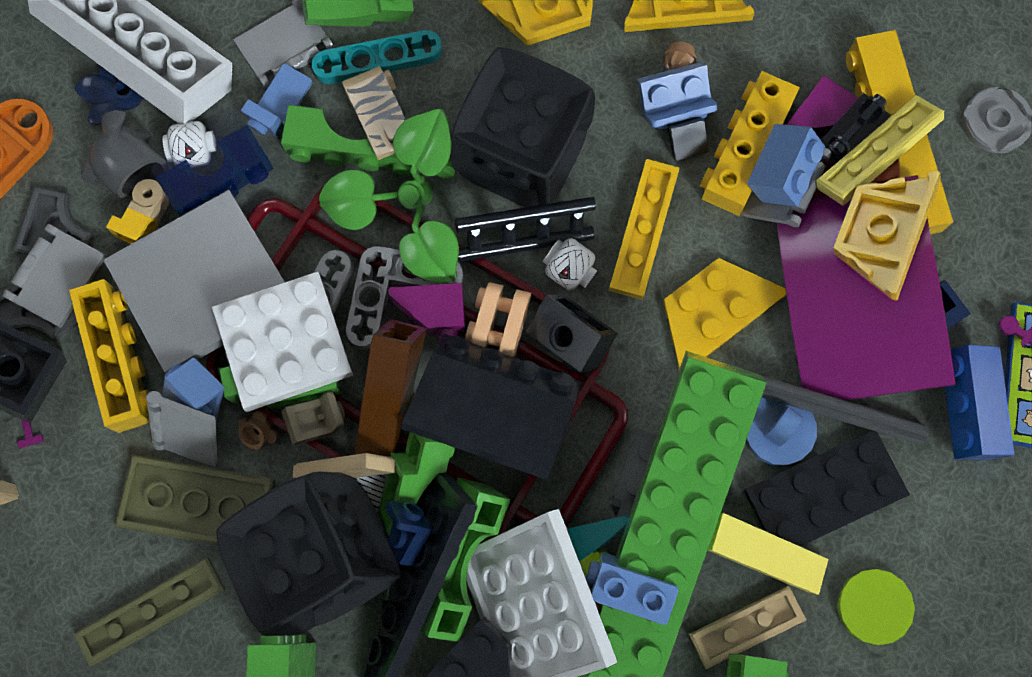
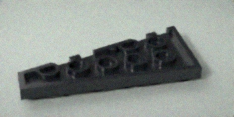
M447 471L446 473H438L416 503L423 510L424 516L433 530L413 566L399 564L401 576L390 586L387 600L380 599L377 613L381 615L378 635L370 637L360 677L400 676L407 659L412 654L413 646L420 630L427 622L433 602L443 587L444 579L452 561L458 555L459 546L465 533L474 520L478 505Z

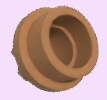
M686 42L672 43L663 55L666 71L697 63L694 47Z

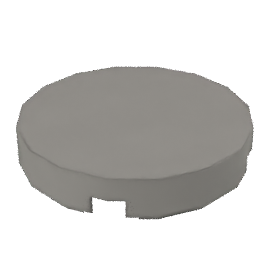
M989 87L979 91L966 104L962 115L963 128L968 138L980 149L991 153H1008L1019 148L1029 138L1032 131V110L1028 102L1016 91L1010 89L1005 91L998 89V87Z

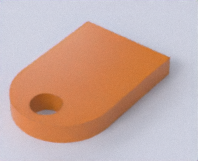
M10 99L0 103V199L46 153L52 142L53 126L49 116L40 106L29 100ZM29 113L37 114V121L32 127L24 128L21 126L22 118Z

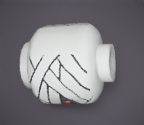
M200 121L173 124L162 138L167 161L169 163L173 162L179 169L208 165L211 161V152L217 151L214 132L207 131Z
M568 238L564 242L558 240L543 260V263L547 265L545 268L546 275L568 291L576 289L579 284L585 288L597 272L592 267L595 262V254L573 238Z

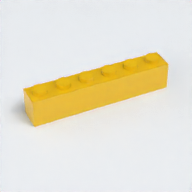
M896 30L855 38L849 51L846 53L847 69L849 72H854L857 81L855 84V96L859 98L863 93L868 97H874L875 94L883 96L887 102L884 106L885 111L891 117L915 97ZM927 134L900 157V178L918 175V178L922 179L928 177V172L938 171ZM941 180L927 217L931 234L943 232L953 223Z

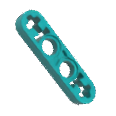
M422 30L323 50L314 56L312 69L315 77L320 82L332 84L345 81L378 66L381 67L383 72L386 70L392 72L434 63L442 54V43L439 35L435 32ZM429 41V44L432 46L430 53H425L422 48V42ZM407 44H412L414 57H409ZM397 47L403 51V56L397 61H389L385 58V53L390 48ZM365 54L370 57V62L366 67L357 68L352 65L353 58L356 55ZM341 57H345L348 70H343ZM325 61H330L333 65L331 67L332 72L325 73L324 69H322Z

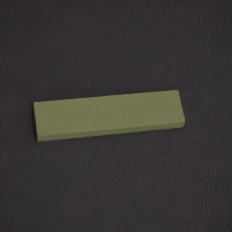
M206 557L73 634L89 667H93L225 591V588L209 557Z

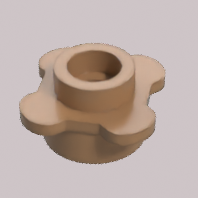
M256 411L253 413V417L248 419L243 417L238 421L239 438L248 448L259 450L265 443L272 444L278 438L277 432L272 429L270 422L267 420V415L262 411Z

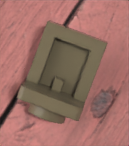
M333 391L324 393L320 399L288 406L282 410L293 446L332 436L344 425V409L340 401H336Z

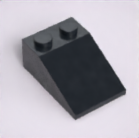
M0 322V410L31 424L67 360L61 350Z

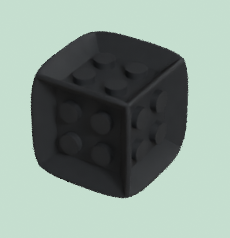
M497 47L484 63L455 120L450 136L452 141L450 155L452 167L473 184L523 207L554 203L584 144L587 130L592 123L596 99L594 90L576 76L540 59L510 48Z
M318 471L294 478L246 505L226 519L216 530L219 551L238 599L250 622L260 634L265 636H285L303 633L315 626L330 622L377 596L395 583L401 576L399 563L387 542L389 537L374 505L356 479L346 474Z

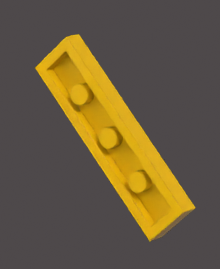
M646 159L609 291L643 300L679 167Z

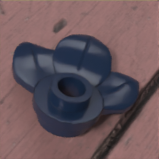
M100 65L99 75H89L82 78L74 88L82 99L92 104L87 121L94 125H102L101 119L105 113L113 110H131L137 107L143 99L141 95ZM130 88L127 95L120 96L123 89Z

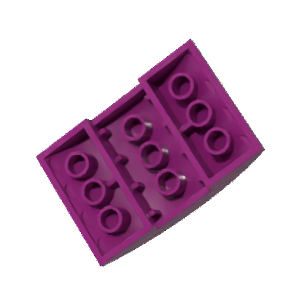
M918 175L905 177V182L919 179ZM827 195L813 196L804 214L796 211L792 212V214L802 219L799 227L777 223L786 293L802 388L846 401L955 385L948 329L928 218L926 219L897 301L890 299L834 254L833 247L851 200L842 206Z

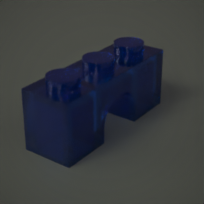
M248 125L217 141L223 151L224 162L216 173L207 176L199 175L193 170L188 161L184 160L156 177L180 217L230 190L233 197H236L239 189L249 183L254 185L264 181L269 175L268 172L274 169Z

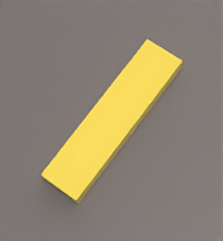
M916 95L816 180L817 189L844 206L852 199L857 186L871 183L944 120V111Z
M720 513L707 550L816 595L820 593L829 560L725 513Z

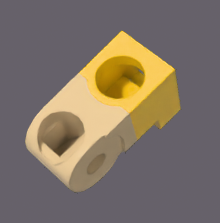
M145 179L138 182L132 192L133 200L130 202L122 218L120 219L112 215L106 228L114 237L133 244L156 231L168 209L169 197L162 186L155 180Z

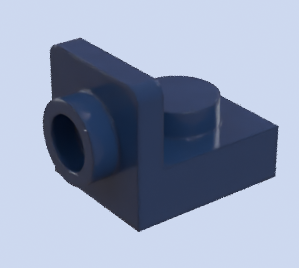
M388 501L385 509L394 526L390 530L387 542L399 564L413 566L433 529L424 516L423 510L418 505L407 501L403 503Z

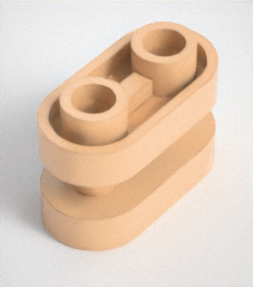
M489 282L486 288L480 287L475 308L480 309L477 321H470L465 340L488 348V345L500 347L499 351L502 354L515 358L530 305L531 293L517 289L513 299L502 297L504 286ZM498 311L509 313L504 333L493 331Z

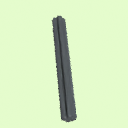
M762 376L767 382L762 398L920 445L926 442L929 434V428L922 423Z

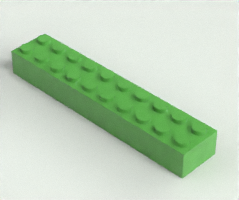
M689 351L685 352L616 553L618 566L675 584L679 591L669 621L665 625L599 603L597 610L618 663L578 677H663L767 383L761 375Z

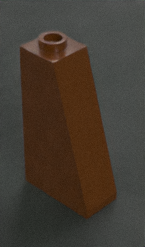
M390 319L373 334L355 455L370 453L390 457L391 453H399L404 433L401 425L410 406L427 328Z

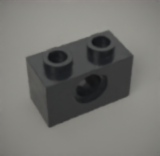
M564 294L546 295L526 331L536 339V344L541 349L558 355L563 359V365L576 373L597 370L618 335L616 331ZM569 328L573 334L572 343L568 339Z

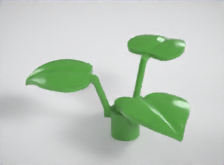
M434 109L410 117L395 132L393 141L395 154L402 163L412 165L410 173L415 180L404 182L396 192L373 194L374 180L371 175L360 170H347L332 177L324 185L319 197L321 207L331 219L341 227L350 230L362 229L373 221L376 215L374 201L399 199L404 207L408 209L416 208L412 223L414 233L408 234L401 239L399 244L400 256L404 265L413 274L424 280L437 283H449L456 280L459 244L454 231L445 223L433 220L425 222L419 228L422 214L426 211L425 205L429 204L432 200L433 189L424 180V176H420L417 170L426 176H435L443 171L449 162L452 147L451 130L443 109Z

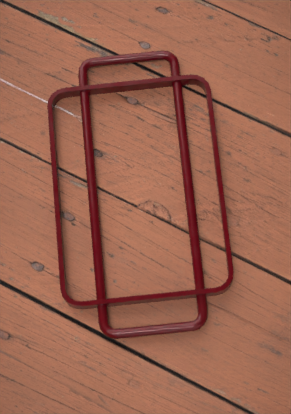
M323 187L316 193L305 211L300 210L287 201L269 198L259 202L246 218L254 232L264 217L271 212H278L296 222L272 259L278 272L306 230L313 232L358 260L361 259L362 254L367 250V248L315 218L322 208L319 197ZM384 200L374 201L376 209L412 229L413 217ZM376 257L375 262L368 263L377 271L380 266H386L381 257ZM484 258L467 261L515 290L530 292L531 299L539 304L542 303L546 294ZM402 269V274L409 279L416 278ZM464 306L465 323L469 324L470 321L476 322L478 313ZM496 324L494 325L493 331L504 333L505 329ZM520 339L516 353L540 367L554 372H563L572 378L583 381L569 424L587 394L610 407L614 413V420L560 510L564 524L567 527L623 434L628 423V409L624 401L616 394L595 383L605 366L609 350L599 368L592 370L587 378L580 373L571 371L563 363ZM224 345L210 352L206 360V370L221 384L222 382L218 376V364L225 353ZM339 395L335 396L336 401H340L343 406L344 415L359 424L361 408ZM262 407L252 410L254 412H264L267 415L268 421L288 432L284 420ZM404 434L400 450L405 452L408 437ZM316 440L306 442L307 445L329 458L342 457ZM448 462L447 472L455 481H457V478L483 483ZM530 474L515 500H510L498 535L506 531L513 518L524 524L538 517L521 506L538 478L537 476ZM498 535L489 536L485 538L481 543L490 540Z

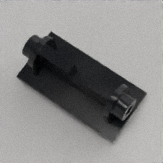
M863 93L821 139L825 148L832 152L831 156L837 161L842 159L890 117V114L885 111L884 106L887 102L883 96L875 94L874 97H868Z

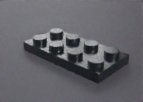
M873 430L744 490L763 530L798 546H803L910 495L879 434Z

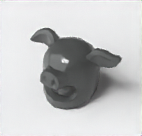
M113 110L102 116L103 133L93 142L89 155L84 162L81 177L89 183L99 179L112 193L119 198L127 199L132 197L133 189L138 182L145 179L161 181L168 173L169 165L157 151L148 145L151 140V135L142 129L133 131L123 127L122 124L126 118V112ZM149 163H154L152 169L146 174L137 171Z

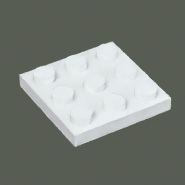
M319 272L212 307L241 404L246 412L353 376Z

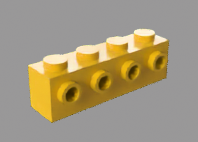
M761 71L756 82L751 80L748 82L741 98L746 101V105L743 111L735 110L727 127L733 130L729 140L721 139L714 154V157L719 159L715 170L708 167L701 181L700 187L705 189L702 200L740 216L752 191L747 182L774 124L783 125L800 87L764 71Z
M105 279L70 289L69 293L104 427L120 433L150 423L146 400L149 390H144L141 378L145 376V368L141 358L135 356L132 344L137 342L132 325L126 323L123 311L127 310L128 306L122 293Z

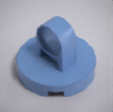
M761 398L746 444L748 449L759 460L772 466H787L801 461L812 450L817 438V423L812 412Z

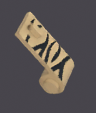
M378 66L342 81L349 102L361 122L377 159L380 160L395 154L394 144L391 142L394 141L396 130L406 119L392 90L396 89V85L390 71L386 70L383 72L381 67Z

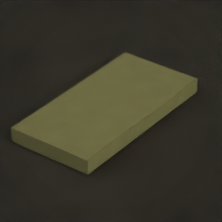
M131 455L114 527L218 545L216 536L218 527L231 515L273 490L275 480Z

